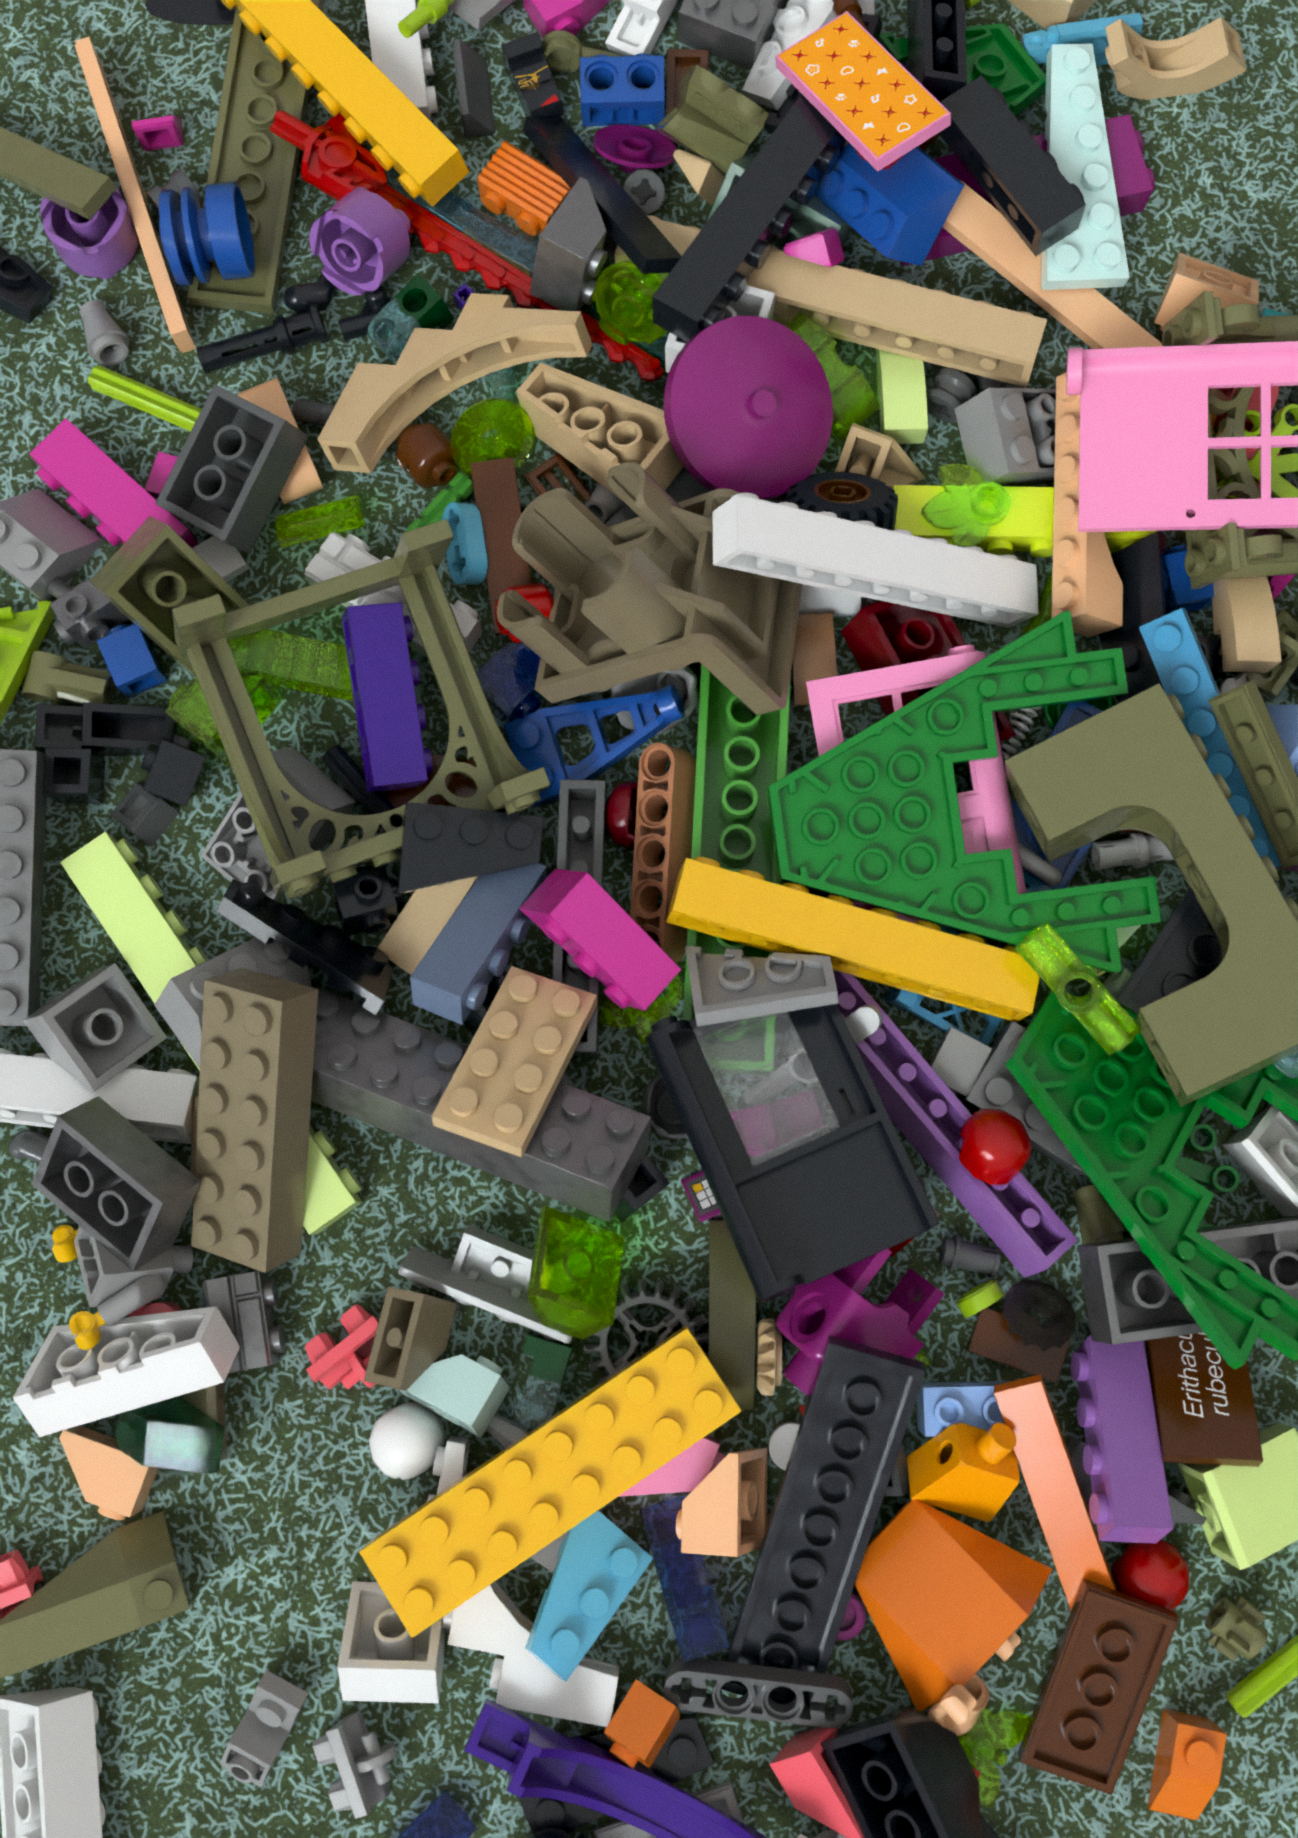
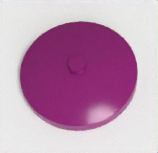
M735 316L718 321L701 330L683 346L676 356L665 385V425L677 457L699 483L711 491L721 488L732 489L739 493L756 494L760 500L786 493L792 485L805 480L819 464L827 448L832 430V395L821 363L807 343L786 326L767 318Z

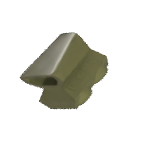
M693 65L688 68L679 82L680 103L655 127V130L693 155L712 162L724 175H727L732 161L742 158L749 145L760 133L769 113L746 96L729 87L711 72L699 65Z

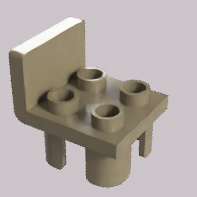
M627 462L610 468L606 483L639 517L607 527L569 490L564 488H556L543 493L525 508L515 525L512 545L520 557L555 587L553 608L548 619L517 591L510 590L499 596L497 619L503 627L540 657L534 689L549 702L556 703L594 691H607L618 684L667 670L677 671L699 661L756 715L777 711L786 707L803 584L713 565L712 511L739 492L726 488L715 489L677 503L639 464Z

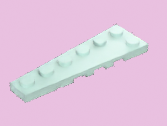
M1093 43L1052 44L1046 55L1045 108L1047 118L1045 120L1044 140L1047 141V151L1056 160L1058 170L1069 184L1073 183L1080 189L1086 206L1079 229L1042 252L1041 287L1042 290L1124 287L1130 276Z

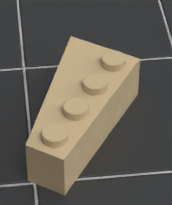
M541 362L516 391L525 428L618 498L620 497L606 483L608 471L614 466L627 462L637 463L664 490L667 489L684 467L670 442L665 425L664 410Z

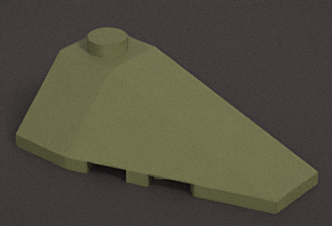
M164 1511L116 1528L36 1591L32 1597L27 1598L0 1619V1679L143 1628L190 1609V1596Z

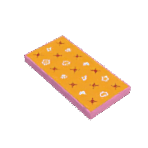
M847 11L775 56L777 69L877 172L951 125V113Z

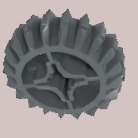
M643 1278L637 1281L638 1294L631 1295L627 1283L619 1286L624 1298L620 1302L616 1300L614 1295L607 1293L604 1296V1300L612 1309L607 1313L603 1309L595 1307L592 1315L603 1321L601 1327L587 1325L585 1329L587 1334L599 1336L598 1342H590L584 1346L585 1353L599 1352L600 1355L599 1359L589 1363V1370L592 1372L604 1367L607 1371L599 1379L598 1385L643 1355L638 1352L632 1359H628L635 1352L639 1344V1339L636 1336L637 1332L630 1324H633L639 1332L646 1330L647 1335L649 1330L656 1333L663 1326H666L659 1333L655 1346L665 1340L668 1334L672 1332V1329L680 1322L683 1327L685 1325L689 1327L698 1343L709 1341L708 1332L695 1333L693 1328L706 1321L704 1315L698 1314L692 1318H689L687 1312L696 1305L694 1299L690 1298L682 1306L678 1305L676 1300L681 1294V1288L675 1286L669 1298L661 1294L664 1289V1281L659 1279L655 1283L654 1293H646L647 1284ZM651 1303L665 1307L671 1312L659 1322L647 1325L641 1323L627 1308L637 1304ZM617 1318L630 1337V1346L614 1362L609 1352L608 1336L611 1325Z

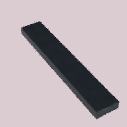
M526 117L523 132L566 184L572 189L579 177L588 181L608 234L642 274L670 273L682 256L563 118Z

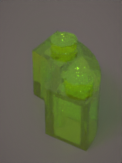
M800 312L786 327L807 343L821 363L832 395L833 421L831 433L844 440L849 434L851 425L853 423L860 425L880 407L879 402L856 364L851 367L842 362L838 357L834 347L837 342L816 322Z

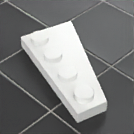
M789 0L785 9H778L772 22L775 32L771 41L763 43L742 89L747 98L757 104L779 110L788 97L786 91L791 82L777 69L775 56L835 19L836 17L833 13L834 3L832 0Z

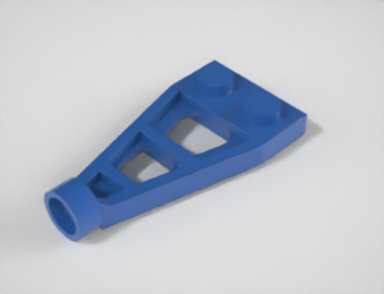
M669 684L645 694L542 708L504 724L512 752L521 765L529 771L544 767L550 782V786L539 793L541 800L533 803L532 807L536 808L559 799L560 780L595 779L670 725V723L684 718L686 714L676 687L673 684ZM656 704L661 714L659 716L656 714L655 711ZM623 711L630 712L635 726L634 731L621 740L609 744L601 720L608 715ZM586 725L590 728L595 747L590 755L576 765H566L557 734L564 727Z

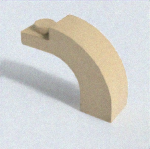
M1222 17L1188 35L1165 41L1143 38L1121 18L1105 27L1109 44L1105 48L1107 61L1114 71L1117 90L1129 97L1149 100L1200 93L1247 71L1239 33Z

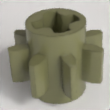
M1238 1596L1235 1603H1232L1227 1598H1223L1211 1608L1207 1615L1205 1627L1212 1632L1207 1640L1216 1650L1232 1662L1235 1661L1238 1654L1242 1655L1245 1659H1252L1262 1650L1268 1637L1267 1629L1261 1625L1266 1616L1242 1596Z

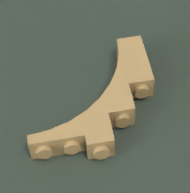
M471 293L452 330L414 328L396 365L358 363L317 440L334 470L372 473L386 449L407 425L432 404L459 387L492 372L521 363L551 358L587 357L592 347V342L581 311L514 308L509 295Z

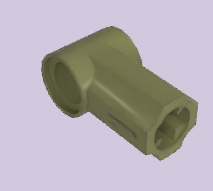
M33 651L21 694L26 698L43 703V699L52 700L51 705H61L62 702L83 706V702L113 704L117 687L109 671L72 664L68 659L56 654Z

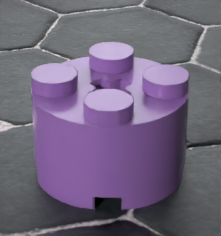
M118 187L90 220L45 198L42 199L40 215L44 231L63 262L74 272L88 277L109 279L124 268L134 257L138 249L139 238L128 205Z
M357 187L341 198L313 223L309 235L310 249L313 257L317 254L319 255L325 266L321 271L334 286L352 295H362L368 291L373 292L407 261L410 252V238L408 234L410 221L402 210L395 209L381 196L368 191L366 188Z

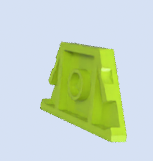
M39 601L38 609L14 613L11 606L0 608V726L27 673L33 651H38L54 619L55 612L50 605L51 601Z

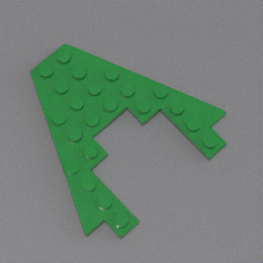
M1064 611L767 788L779 880L800 884L807 888L842 896L850 900L1106 972H1121L1116 928L1161 922L1155 876L1018 894L1011 848L965 854L953 764L989 760L998 757L992 713L1126 695L1128 687L1122 647L1076 653L1071 611Z
M1051 990L1042 1001L1005 1063L1006 1067L1226 1363L1234 1370L1244 1366L1257 1337L1291 1360H1298V1300L1196 1232L1214 1193L1174 1167L1204 1106H1207L1239 1129H1242L1250 1123L1263 1098L1298 1122V1053L1283 1058L1180 1107L1136 1025V1015L1125 1008Z

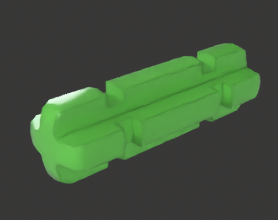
M457 473L448 483V489H443L421 513V519L416 518L407 528L406 532L442 521L443 512L449 503H460L461 500L465 502L474 492L473 482L463 473Z

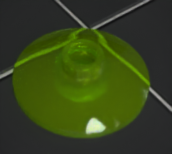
M503 398L482 400L466 409L456 421L450 440L453 458L459 468L470 477H472L470 463L513 457L515 467H522L529 458L534 446V426L526 411L517 403ZM494 429L490 437L483 438L487 431Z

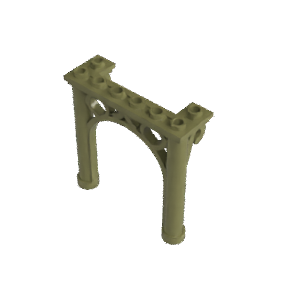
M1205 291L1165 324L1162 346L1298 341V315L1259 316V309L1255 304H1237L1221 308L1220 297H1213V291ZM1238 387L1229 401L1217 398L1212 388L1208 389V438H1212L1210 414L1222 415L1227 412L1228 416L1219 422L1218 431L1214 438L1244 437L1246 411L1255 387ZM1245 448L1208 449V500L1225 499L1228 495L1235 496L1238 499L1260 498V490L1250 471ZM1215 465L1222 471L1225 480L1230 477L1233 480L1232 483L1226 484L1218 490ZM1227 523L1221 529L1183 530L1186 532L1187 542L1184 565L1185 571L1190 577L1191 590L1201 589L1220 579L1298 574V528H1266L1274 535L1254 537L1251 536L1258 529L1237 528L1236 523Z

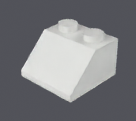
M353 1581L337 1667L342 1700L439 1703L445 1645V1628H442L443 1617L411 1638L378 1582Z

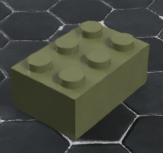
M151 516L144 521L89 581L173 660L193 676H195L188 656L181 657L175 641L172 609L216 594L220 595L226 613L249 606L173 529ZM241 638L229 641L228 644L230 646V649H232Z

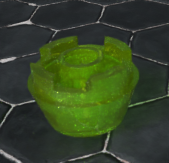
M630 259L615 263L604 269L596 281V287L592 295V302H596V308L601 317L598 322L600 328L610 338L623 345H627L629 341L647 342L648 345L665 335L668 331L653 323L652 296L669 273L642 274Z

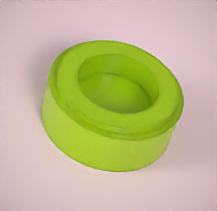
M989 1279L961 1295L957 1299L956 1305L964 1318H967L998 1301L1004 1296V1293L996 1280Z

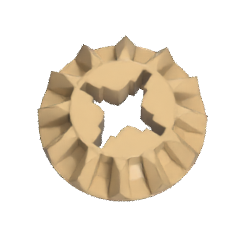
M761 1319L757 1325L756 1385L762 1396H774L775 1386H781L782 1333L778 1328H775L774 1319Z

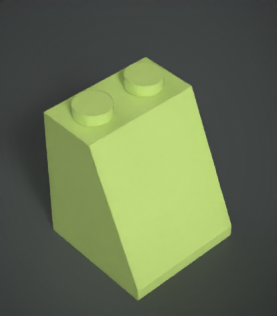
M1278 1423L1259 1430L1263 1462L1259 1467L1177 1463L1190 1497L1197 1501L1194 1506L1196 1512L1207 1518L1204 1525L1201 1526L1212 1553L1239 1570L1254 1565L1298 1540V1431H1296L1295 1427Z

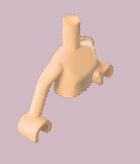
M1014 1632L995 1653L1005 1662L1021 1643V1638ZM975 1673L964 1686L961 1684L953 1685L939 1702L930 1707L927 1718L954 1732L957 1736L969 1732L989 1700L987 1686Z

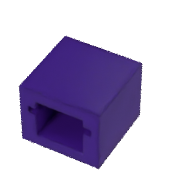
M466 283L452 293L454 303L461 310H463L470 294L474 293Z

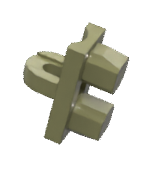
M1283 609L1277 613L1276 617L1281 659L1284 660L1267 673L1246 672L1247 682L1254 680L1259 692L1272 700L1278 696L1298 666V622Z

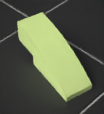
M876 349L880 433L894 438L898 444H924L928 431L924 362Z

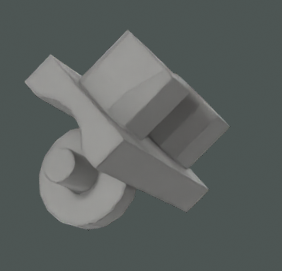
M361 1710L348 1714L313 1742L312 1747L317 1762L322 1766L336 1762L341 1776L329 1785V1797L334 1811L352 1810L355 1819L367 1816L372 1812L373 1806L390 1795L386 1782L391 1780L386 1763L398 1755L394 1743L379 1745L375 1731L368 1732Z

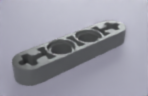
M681 1657L672 1661L665 1673L664 1695L677 1709L683 1711L823 1728H838L846 1724L853 1713L851 1687L842 1677L833 1674L692 1657ZM682 1678L691 1679L692 1684L689 1690L681 1689ZM707 1679L713 1680L712 1694L706 1693ZM728 1681H739L746 1686L748 1691L740 1698H730L723 1694L721 1687ZM784 1686L793 1690L796 1697L792 1702L779 1704L770 1698L769 1693L774 1688ZM804 1691L810 1692V1705H804ZM828 1695L837 1696L834 1707L825 1706Z

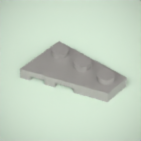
M685 946L697 1027L839 1003L830 956L774 952L768 958L744 956L743 950L726 949L725 954L720 955L702 953L701 947Z

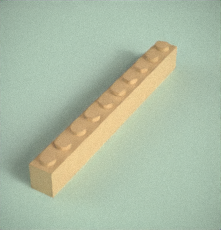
M647 216L681 256L701 231L700 228L695 226H683L661 220L656 216ZM619 245L617 246L614 253L616 281L657 291L669 273L642 274ZM771 247L766 263L760 270L755 268L752 271L747 283L749 286L775 293L773 321L780 324L1024 388L1028 386L1047 323V319L1034 316L1026 311H1014L994 306L983 300L975 301L949 294L944 290H932L909 284L901 279H889L866 273L858 268H847L839 265L833 267L823 266L786 255L783 250L777 247Z

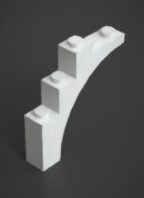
M451 1436L447 1440L446 1447L438 1446L433 1465V1475L440 1476L437 1495L467 1475L470 1439ZM429 1494L427 1501H429L436 1495ZM497 1580L443 1617L442 1628L450 1629L447 1645L504 1655V1659L495 1658L489 1688L498 1690L496 1703L509 1709L603 1727L608 1726L612 1718L620 1666L584 1656L567 1681L561 1680L525 1649L533 1622L520 1612L500 1587Z

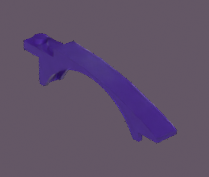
M487 1698L465 1745V1752L509 1772L507 1792L520 1798H548L580 1805L624 1821L657 1838H768L664 1779L636 1765L634 1768L629 1767L612 1753L576 1735L571 1739Z

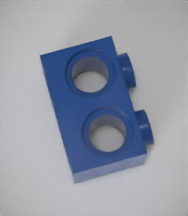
M641 53L635 56L610 57L600 54L593 57H580L582 126L658 125L665 117L664 55ZM643 86H645V87H649V88L640 89V88H638V87H643ZM602 87H603V88H607V89H605V90H598L597 88H602Z

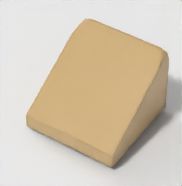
M680 149L678 151L675 150L673 157L694 190L707 203L713 205L725 179L724 173L708 160Z

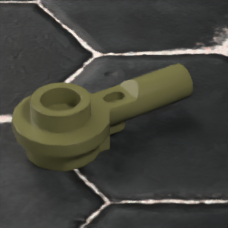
M563 30L549 32L544 36L541 43L549 68L556 72H575L580 67V57H593L600 54L610 57L624 56L582 46L580 40L574 34Z

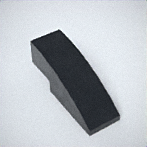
M83 702V707L36 704L35 751L45 753V748L91 749L99 756L145 755L149 744L158 746L161 737L171 741L174 734L175 708Z

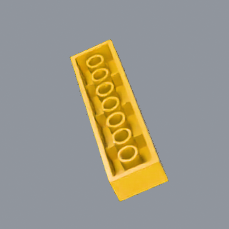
M685 1325L370 1540L359 1553L409 1635L413 1638L742 1412L689 1327Z

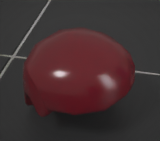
M625 781L617 785L608 796L605 805V830L616 845L627 849H634L637 781Z

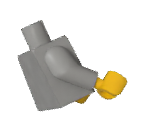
M60 1225L52 1234L54 1242L52 1251L55 1259L58 1262L65 1263L78 1257L89 1308L98 1309V1312L95 1314L88 1311L77 1312L70 1319L69 1328L72 1335H77L75 1341L81 1350L91 1349L98 1344L101 1339L99 1327L105 1323L111 1326L136 1309L163 1296L172 1274H187L191 1271L193 1265V1250L191 1246L172 1245V1248L132 1271L79 1225L76 1230L69 1225Z

